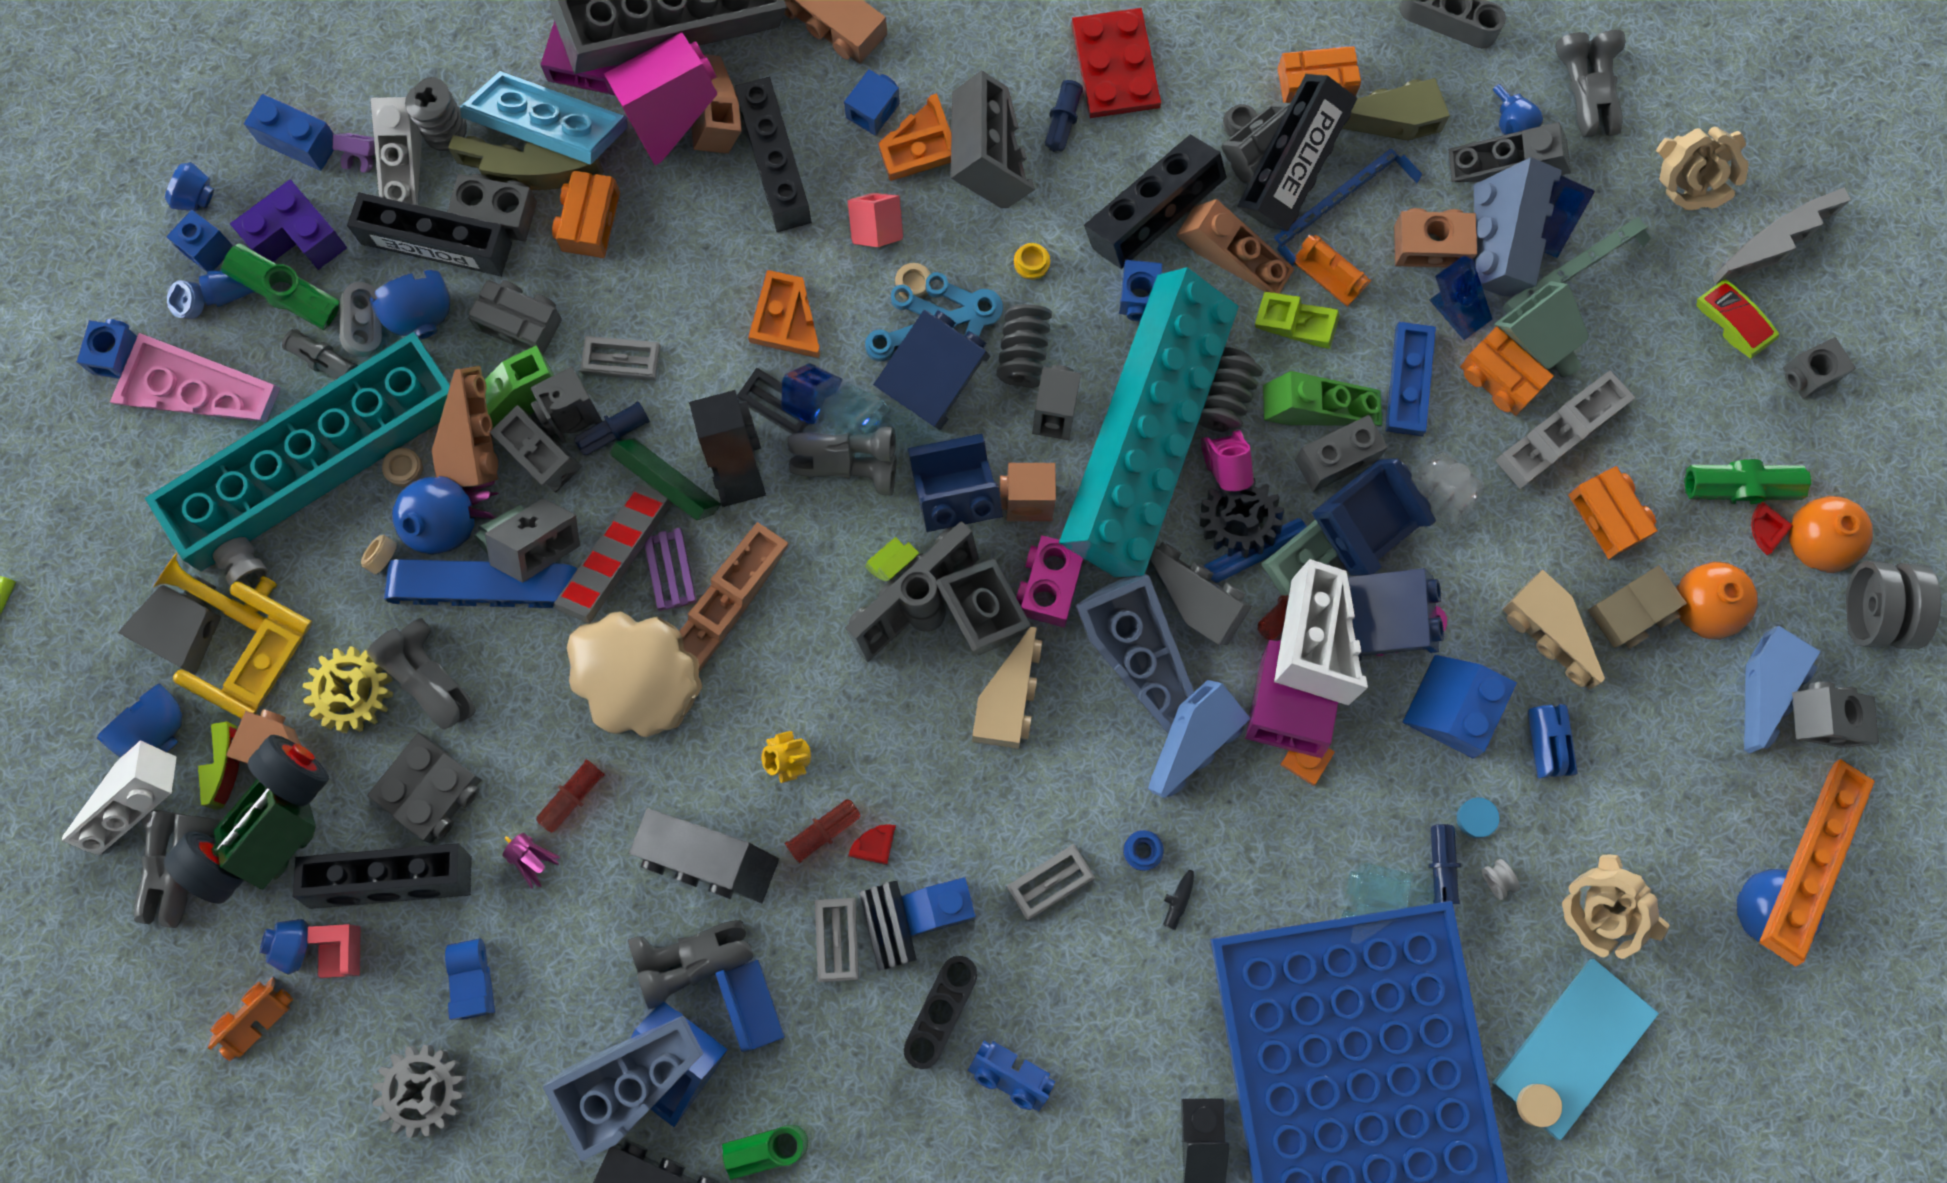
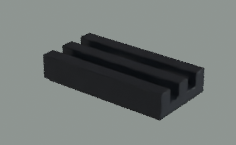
M759 368L754 370L737 394L740 403L747 401L750 409L791 434L803 433V430L809 425L814 414L816 415L820 409L819 405ZM760 380L807 410L802 414L755 384ZM752 392L796 419L798 423L796 425L749 397L748 394Z
M898 881L886 882L883 885L860 891L859 894L878 971L916 961L917 958ZM895 937H896V941H897V945H898V949H899V954H898V950H897V946H896V942H895Z

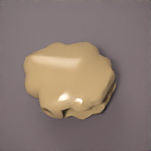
M621 611L612 612L600 621L580 625L569 636L567 652L571 666L569 677L571 690L578 696L588 700L593 722L607 732L620 734L633 730L638 735L647 738L662 731L676 728L692 708L695 698L703 687L699 678L698 659L693 654L685 651L679 630L659 617L636 622L631 616Z

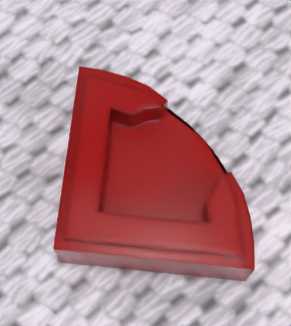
M1764 502L1759 503L1756 507L1751 522L1753 537L1759 548L1766 555L1773 552L1793 527L1791 523Z
M884 824L869 829L854 841L848 857L888 865L896 825Z

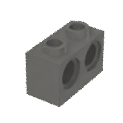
M458 174L447 212L502 224L510 239L526 242L537 201L530 187L521 182L510 180L504 183L493 181L482 174H472V176ZM482 199L477 205L469 206L472 201ZM513 205H517V206H518V207H517L514 211H512V212H508V213L505 212L506 209H507L508 207H510V206H513Z

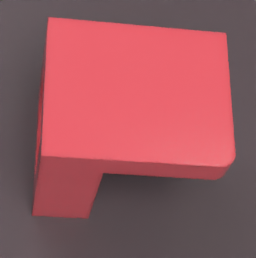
M871 193L847 200L853 244L881 247L903 239L899 195Z
M344 924L308 927L307 943L319 945L318 976L320 978L360 976V926Z

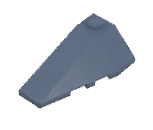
M1144 574V576L1125 577L1102 587L1078 603L1076 608L1089 641L1169 734L1179 705L1192 695L1194 690L1150 576Z
M681 1016L600 1051L562 1070L542 1087L578 1157L583 1161L616 1145L703 1055V1051L685 1017Z

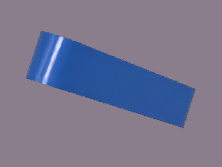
M390 560L387 567L384 600L392 604H400V601H413V605H438V602H452L451 606H477V603H490V607H515V604H529L528 608H553L554 602L571 580L577 568L572 565L553 563L522 583L490 566V562Z

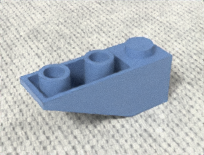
M1777 626L1763 634L1746 663L1744 750L1748 753L1763 748L1768 749L1775 742L1780 733V730L1776 727L1781 718L1788 716L1793 711L1792 692H1797L1801 685L1807 684L1817 670L1814 662L1821 651L1781 626Z
M1207 680L1179 705L1149 783L1148 789L1153 794L1166 798L1178 793L1185 786V779L1196 769L1200 770L1206 767L1214 759V752L1224 743L1227 744L1234 741L1243 732L1242 727L1251 718L1223 683Z

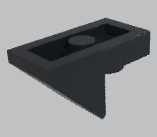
M1181 1098L1184 1183H1226L1229 1143L1225 1142L1224 1099Z

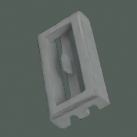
M585 336L580 371L586 375L656 381L661 345L659 342ZM592 347L650 352V356L638 357L625 354L592 353ZM590 361L648 366V369L590 364Z
M1073 844L1006 887L1026 920L1029 921L1094 880L1095 876ZM1068 857H1073L1075 863L1026 894L1021 895L1018 890L1020 887ZM1079 869L1084 876L1035 907L1029 908L1027 905L1028 901Z
M856 898L815 900L818 982L859 980ZM840 907H847L850 972L842 971ZM824 908H832L834 973H826Z

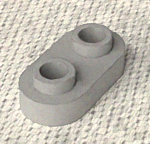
M365 282L351 283L340 297V342L349 354L357 357L371 355L380 345L382 339V324L369 301L370 297L377 299L375 295L376 289ZM353 301L363 303L365 308L359 309L355 307ZM358 335L362 337L365 343H357L353 336Z

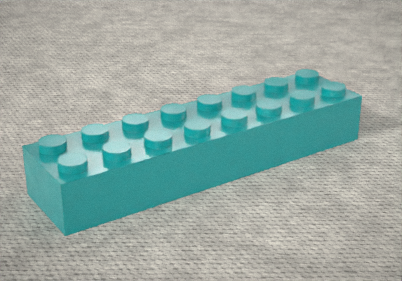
M1188 267L1157 275L1059 540V544L1113 577L1144 576L1239 308L1236 303Z
M412 332L144 499L181 559L202 572L215 564L212 555L220 545L238 537H246L249 541L253 540L376 463L390 451L403 446L438 424L451 384L418 336Z

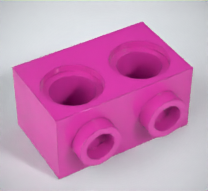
M1041 535L1038 547L1031 545L1025 565L1026 568L1032 569L1028 583L1020 582L1016 599L1022 605L1021 608L1027 618L1065 628L1084 558L1059 544L1058 539ZM1050 556H1057L1063 560L1065 566L1059 570H1051L1045 566L1044 560ZM1039 592H1048L1054 597L1055 602L1050 606L1043 607L1035 602L1034 596Z

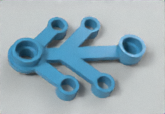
M939 272L931 273L927 277L925 285L927 293L935 298L943 296L963 307L948 311L913 295L910 287L906 285H897L891 291V303L896 309H907L918 315L924 309L932 315L939 310L956 322L953 329L955 326L969 322L964 336L970 331L979 337L983 327L996 323L1003 311L1002 300L996 292L989 289H979L970 293L948 283L946 276ZM933 280H940L944 286L940 290H934L930 287V283ZM899 292H904L909 296V299L901 303L895 299V296ZM986 301L990 303L992 308L987 312H983L978 308V304ZM913 325L890 333L881 329L872 331L865 341L867 355L875 361L889 359L893 355L894 349L899 347ZM878 338H882L887 342V346L883 349H877L873 346V342Z

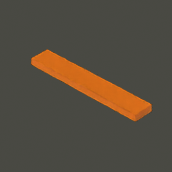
M1842 759L1836 761L1828 773L1759 941L1760 944L1795 967L1802 964L1806 959L1875 783L1873 779Z

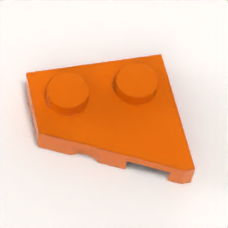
M937 93L927 99V104L915 115L910 114L901 122L900 127L896 131L890 132L878 143L890 181L951 163L952 133Z
M767 270L748 336L750 343L811 357H820V348L803 277Z

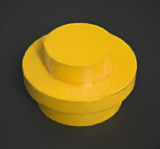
M1028 243L1016 251L1014 255V268L1021 277L1035 280L1043 277L1049 270L1050 255L1041 245Z

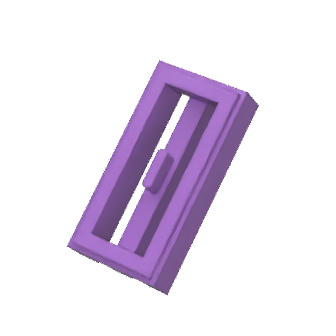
M681 528L673 529L674 532L666 533V531L658 532V535L650 536L645 543L656 605L659 611L697 603ZM672 540L676 541L686 597L682 598L679 597L668 542ZM660 543L671 595V600L665 601L654 544Z

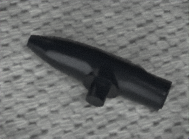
M1188 870L1183 876L1173 896L1166 894L1164 901L1170 904L1163 925L1169 929L1176 930L1180 917L1185 912L1193 888L1194 871Z

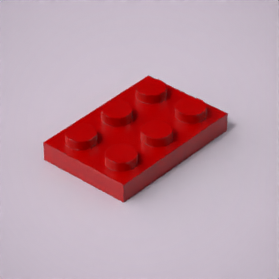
M1142 8L1072 17L1071 25L1089 117L1096 118L1160 108L1161 98Z

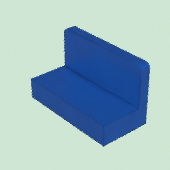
M759 960L729 971L721 970L715 973L741 1052H749L785 1038Z

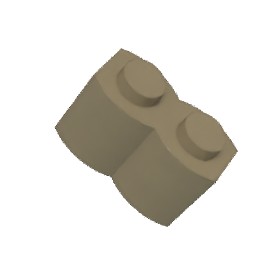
M1658 565L1588 609V612L1614 648L1625 643L1630 649L1649 637L1645 630L1655 623L1661 629L1681 617L1677 610L1687 603L1661 566Z

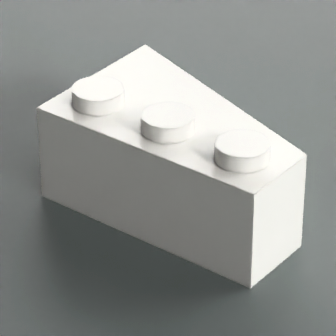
M1309 559L1292 578L1274 682L1350 705L1368 688L1366 676H1362L1358 655L1361 653L1359 640H1355L1352 619L1355 615L1347 571Z

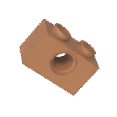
M1421 208L1401 211L1394 225L1395 266L1469 268L1477 256L1476 213H1463V211L1457 209L1444 212H1427ZM1428 234L1437 235L1441 241L1431 239Z
M1008 463L1007 476L1000 475L999 487L1002 510H1007V521L1053 520L1056 502L1055 463Z

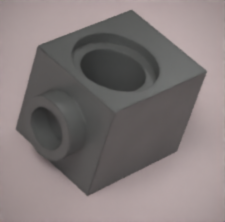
M1834 337L1797 355L1783 369L1786 372L1785 379L1788 386L1792 390L1798 391L1802 399L1842 380L1855 370L1856 367L1837 338ZM1811 366L1815 367L1818 370L1819 374H1816L1812 370Z

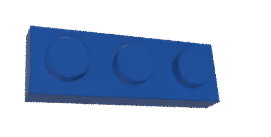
M1398 322L1395 327L1386 432L1422 437L1426 433L1436 327Z

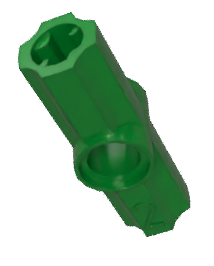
M240 243L232 246L225 256L221 272L266 297L268 303L273 307L287 309L323 331L330 326L340 309V301L299 278L291 267L284 264H275ZM279 282H285L291 285V288L284 292H278L272 289V286Z
M1744 459L1731 462L1728 465H1690L1686 468L1684 484L1685 493L1689 499L1730 500L1731 504H1736V501H1750V504H1758L1766 500L1805 499L1808 497L1809 487L1811 486V475L1806 470L1805 465H1764L1762 460Z

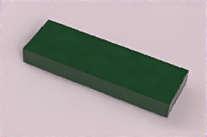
M635 438L615 442L610 454L613 458L696 521L714 515L719 509L721 503Z

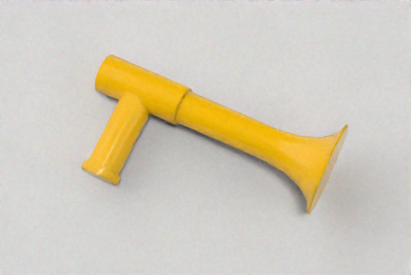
M177 553L169 561L153 586L155 588L158 585L168 584L186 590L257 632L266 618L257 613L259 610L247 603L243 605L234 599H230L190 576L180 567L177 561ZM261 576L255 590L268 597L277 584L271 579Z

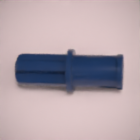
M1064 80L1062 82L1056 105L1050 110L1051 122L1045 139V146L1053 152L1065 149L1072 124L1077 123L1078 116L1076 110L1083 92V86L1073 80Z
M637 401L632 406L610 418L607 415L604 416V421L577 435L574 438L575 443L581 453L587 456L615 440L618 442L622 441L620 437L645 423H649L650 420L639 401Z
M1436 824L1431 827L1432 863L1428 864L1429 868H1433V903L1446 902V889L1447 901H1452L1453 904H1460L1457 868H1461V863H1457L1455 828L1450 824Z

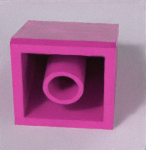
M682 32L604 73L654 165L664 160L718 94L712 83V80L717 78L709 60L707 57H704L697 42L689 44Z

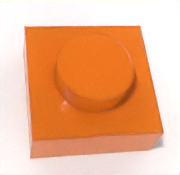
M1328 748L1321 759L1288 750L1280 765L1314 786L1335 751Z

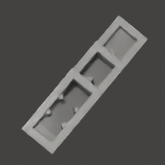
M1845 187L1809 201L1777 219L1754 236L1713 277L1715 284L1720 283L1724 279L1729 280L1783 262L1796 249L1794 243L1810 238L1824 224L1822 219L1836 215L1851 200Z
M1609 370L1564 404L1557 412L1535 427L1528 435L1505 451L1495 461L1521 489L1628 405L1635 397Z

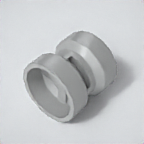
M238 537L225 542L212 555L218 568L227 572L226 580L230 586L234 582L240 581L250 587L251 585L246 576L254 571L259 579L261 576L266 577L268 574V569L263 561L255 558L253 555L254 547L246 537Z

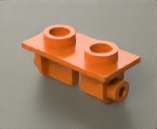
M1309 235L1301 245L1303 248L1295 255L1296 260L1294 264L1347 307L1372 281L1365 273L1359 271L1317 235Z
M274 977L265 985L260 981L257 982L242 997L241 1001L245 1005L234 1015L226 1012L212 1026L210 1032L214 1035L211 1037L208 1048L211 1050L220 1043L222 1047L219 1049V1052L224 1058L232 1061L235 1057L241 1058L262 1036L252 1024L257 1020L268 1030L290 1009L289 1004L293 1001L292 996L284 989H281L278 993L273 990L276 982Z

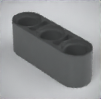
M1401 0L1399 6L1400 13L1406 20L1481 49L1488 48L1494 44L1506 21L1505 11L1499 5L1488 0H1420L1422 2L1417 0Z

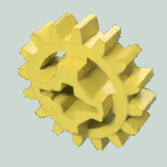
M350 646L345 655L341 650L335 648L333 649V659L331 660L321 655L318 659L322 667L319 670L315 668L308 669V672L314 676L313 682L303 683L302 686L311 691V695L303 699L304 704L315 707L309 715L316 720L322 719V726L331 730L336 725L337 731L346 734L350 725L353 729L361 732L364 727L363 721L368 720L376 724L378 721L374 713L377 710L387 712L388 710L386 705L382 703L383 698L393 697V692L384 688V685L393 681L392 677L387 673H381L384 669L371 660L366 650L360 655L358 649ZM360 666V668L355 667L351 671L342 670L343 667ZM341 679L347 683H350V694L353 696L354 700L349 698L348 696H345V685L341 682ZM372 687L371 695L368 699L369 688ZM344 708H351L354 710V713L351 714H335V712H340Z

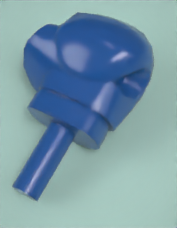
M1497 84L1493 88V91L1504 102L1500 107L1502 115L1499 120V128L1504 135L1542 125V113L1534 103L1524 98L1521 94L1510 96L1501 84Z

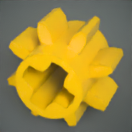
M792 731L775 734L774 738L766 740L768 746L762 750L761 760L768 774H779L780 783L795 780L797 776L807 773L804 767L810 764L811 751L805 740L802 738L794 739Z

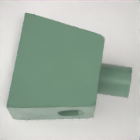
M1550 281L1494 324L1495 327L1498 326L1547 370L1555 366L1561 377L1574 374L1582 366L1574 350L1588 340L1589 334L1568 284Z

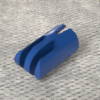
M1558 704L1556 707L1544 705L1530 708L1528 710V719L1537 778L1561 777L1563 775L1574 776L1578 774L1568 707L1565 704Z

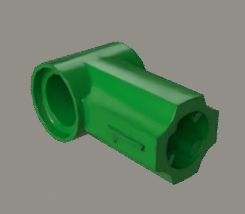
M793 1124L784 1125L780 1128L722 1143L723 1161L730 1180L780 1166H788L797 1162L806 1154L808 1149V1137L805 1131ZM783 1133L791 1134L797 1141V1151L793 1156L783 1155L778 1148V1140Z

